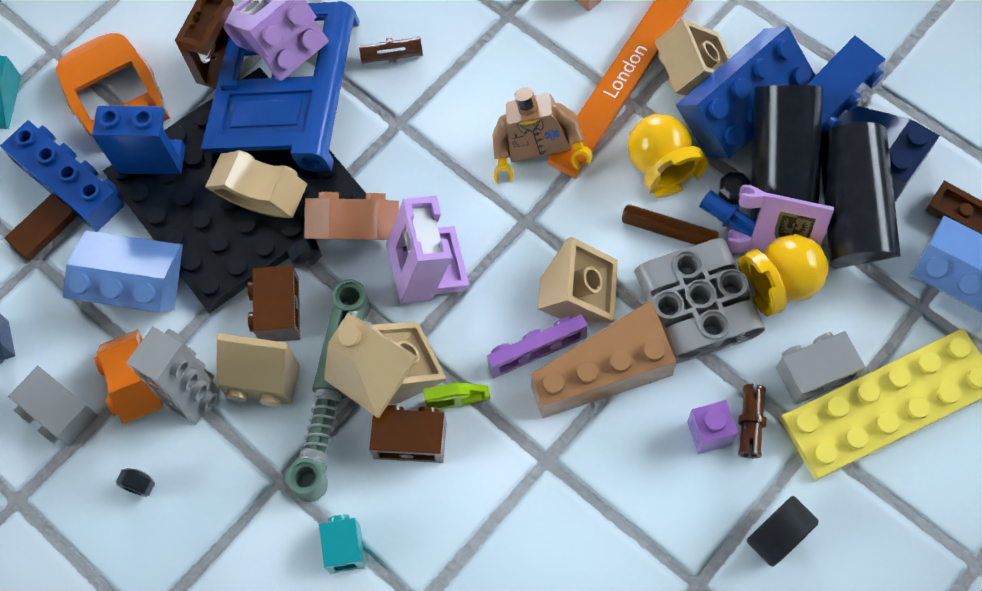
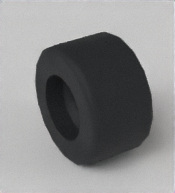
M791 496L747 538V543L769 566L774 567L818 525L819 520L795 496Z

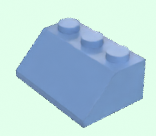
M943 216L909 276L982 313V234Z
M85 231L66 264L63 298L153 312L175 310L183 244Z

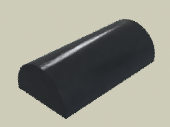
M770 85L754 87L751 186L766 193L819 204L823 86ZM751 208V218L753 221H757L760 208Z
M853 122L827 129L822 133L821 173L824 205L834 207L827 228L830 266L833 269L900 257L887 128L878 123Z

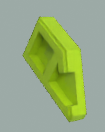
M456 382L423 389L426 406L434 407L438 410L491 399L489 388L486 385Z

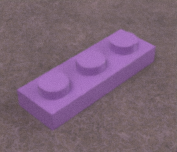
M582 314L574 318L572 316L563 317L556 321L553 327L544 331L540 329L533 330L527 333L522 338L523 340L512 345L504 343L495 347L491 354L487 355L488 367L493 378L587 338L588 325Z

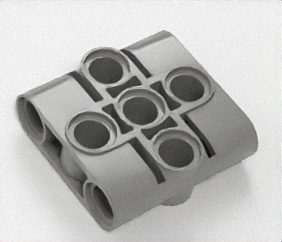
M723 238L713 239L649 260L634 270L646 301L652 300L677 363L753 339L765 331V326L748 291V278L738 269L730 249ZM688 267L694 273L683 274L679 268ZM733 286L737 289L738 293H728L723 287ZM693 296H700L707 303L696 304L691 298ZM667 306L672 308L675 313L673 315H665L660 312L659 308ZM715 326L720 331V334L711 335L705 331L704 327Z

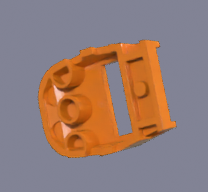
M120 33L101 35L72 49L59 60L56 66V72L67 104L72 114L75 115L89 136H92L95 119L91 120L77 92L132 64L148 92L121 106H161L165 111L164 121L170 118L168 111L162 104L161 99H163V96L150 65L143 59L129 40Z

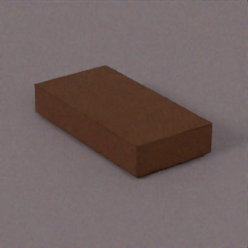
M50 194L4 239L30 262L77 215L55 195Z

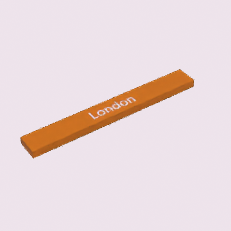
M655 0L577 115L585 139L582 141V144L588 147L592 153L658 55L659 51L655 40L681 20L693 0ZM571 144V150L551 154L548 158V165L576 179L586 164L587 158L582 154H578L577 158L580 166L578 169L573 167L571 157L575 150L573 144Z

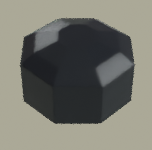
M729 172L720 179L718 195L733 205H739L740 189L743 185H751V181L743 173Z
M316 239L298 241L287 251L295 268H307L314 265L322 257Z
M131 468L122 469L116 481L117 486L142 497L149 496L155 485L154 480L148 474Z

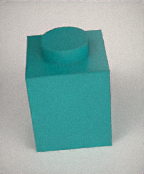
M347 514L329 517L327 523L319 524L324 568L330 574L366 568L361 528L355 517L350 518Z

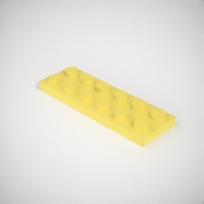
M964 328L782 415L779 420L815 481H818L982 400V355Z

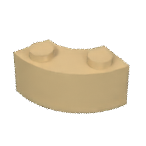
M237 150L220 154L205 187L218 196L243 208L269 216L293 218L307 183L297 176L298 174L294 169L288 166H273L255 160L249 153Z

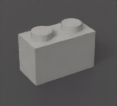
M846 331L833 335L832 332L825 333L817 337L812 345L802 348L801 345H796L782 353L783 357L776 370L795 405L856 380L866 367Z
M38 365L8 396L18 405L13 411L29 424L34 419L42 426L37 431L53 444L59 439L69 447L98 416Z

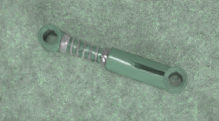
M353 279L339 282L332 292L334 304L312 391L315 393V398L313 399L315 406L311 408L313 413L309 417L311 424L306 426L309 433L304 435L306 443L302 445L303 449L300 450V458L296 459L287 472L289 487L301 500L306 502L319 500L327 491L328 480L325 475L327 465L325 463L328 456L325 451L330 448L327 443L328 439H332V436H330V431L334 430L332 422L337 420L334 417L335 412L339 411L336 406L341 403L342 399L346 398L344 393L324 380L328 342L347 313L364 321V318L370 311V302L364 286L359 281ZM348 298H359L353 305L344 304ZM307 474L316 475V479L311 486L300 487V481L303 476Z

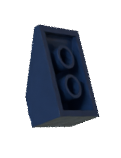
M856 106L850 112L845 110L837 118L839 120L837 126L853 122H872L887 128L895 202L928 157L940 137L937 133L910 118L861 106Z

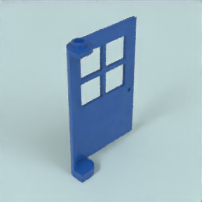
M343 1L308 3L317 17L314 20L324 21L322 31L329 40L326 45L317 51L318 55L313 76L286 77L281 81L272 73V78L239 80L244 56L259 54L236 46L229 36L201 146L202 152L291 149L290 154L300 168L312 172L332 171L334 160L329 153L352 26H359L360 22L354 8Z

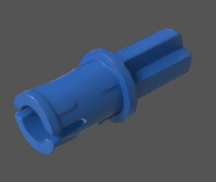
M710 190L701 201L699 208L716 217L723 223V227L728 225L734 230L752 237L756 221H753L752 218L741 212L738 204L734 206Z

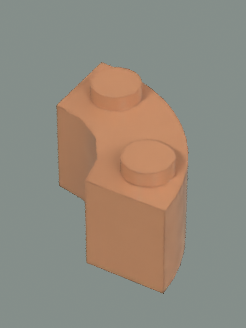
M319 192V198H305L304 239L388 240L399 211V201L386 200L385 193H366V199H339L338 192Z

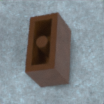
M294 266L253 268V281H248L247 285L249 300L253 301V312H248L249 331L254 332L258 339L277 342L300 340L299 277Z
M387 405L380 418L374 415L372 418L369 451L373 459L443 463L447 426L444 412H439L434 407H420L418 411L404 410L402 406Z

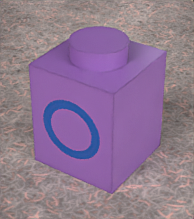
M726 400L691 410L687 423L698 454L733 444L738 432Z

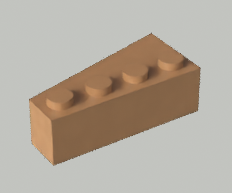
M652 300L531 374V388L542 418L673 376L677 361Z

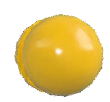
M649 115L640 120L629 133L627 150L630 160L639 172L645 175L643 183L649 193H654L656 198L670 197L683 191L682 184L693 176L696 180H699L709 164L701 149L692 146L693 141L687 126L672 115Z
M798 234L778 237L767 245L764 253L758 249H752L738 259L739 270L746 275L756 294L751 298L758 310L767 317L783 312L786 309L787 301L796 303L810 299L823 288L828 274L829 262L821 246L814 240Z

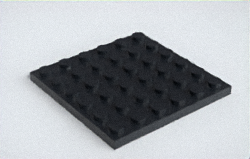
M259 67L241 80L269 77ZM213 98L164 130L170 140H182L185 144L181 174H118L112 165L103 170L106 177L120 190L119 194L153 240L183 244L179 274L208 313H211L244 290L248 285V281H253V268L278 266L289 258L288 249L294 243L304 239L305 198H319V192H338L339 199H366V192L330 149L329 153L334 160L332 171L312 172L300 168L290 154L291 149L244 151L262 163L273 166L283 165L294 169L298 174L297 176L307 183L293 218L261 214L236 205L213 193L205 186L220 154L229 153H203L201 150Z

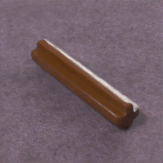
M630 204L625 206L622 214V222L693 245L719 237V233L715 230Z

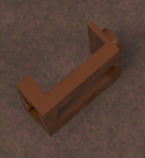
M196 0L175 38V42L197 84L216 89L229 38L223 25L234 6L232 0ZM199 54L208 55V57L202 62Z

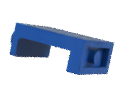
M97 107L92 136L118 174L182 173L185 144L182 140H170L163 129L165 116L163 107Z

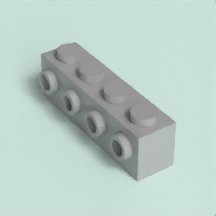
M152 326L126 364L169 409L197 424L205 411H210L218 399L220 390L212 381L214 375L204 369L206 365L195 357L196 352L185 345L187 341L181 335L171 329H167L164 333Z

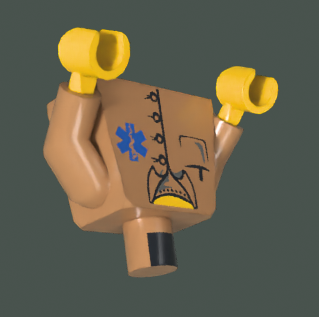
M529 87L518 89L514 93L515 100L506 103V114L499 117L492 134L494 159H498V165L494 170L495 182L499 184L498 172L502 170L509 173L510 183L512 182L513 168L508 164L507 158H510L511 162H517L571 150V144H573L575 150L571 157L573 167L578 169L580 166L577 158L578 154L586 156L588 165H590L592 151L582 144V141L585 139L577 115L563 104L556 103L551 94L534 95L533 90Z

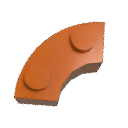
M138 329L100 344L96 353L97 357H94L99 373L106 377L109 395L106 397L107 406L113 416L119 415L122 424L163 408V402L126 364L143 340Z

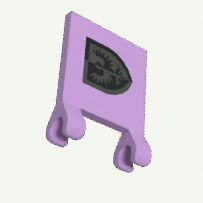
M743 185L739 192V205L744 208H760L752 237L737 230H730L726 236V243L731 253H743L752 249H758L764 253L767 245L778 237L798 234L814 240L821 246L834 207L770 194L754 186Z

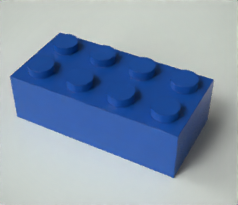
M789 26L765 28L675 106L707 157L729 159L753 138L754 87L807 85L816 75Z

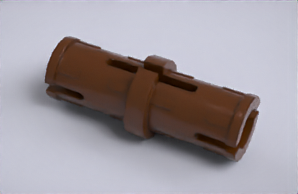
M420 36L394 41L393 38H386V42L359 45L362 64L387 60L390 63H395L396 59L423 56ZM405 47V50L380 54L377 53V51Z
M747 384L743 386L742 414L738 417V425L741 426L738 455L748 458L749 444H752L751 459L762 457V428L766 427L767 418L763 416L766 387L757 384L754 399V384Z

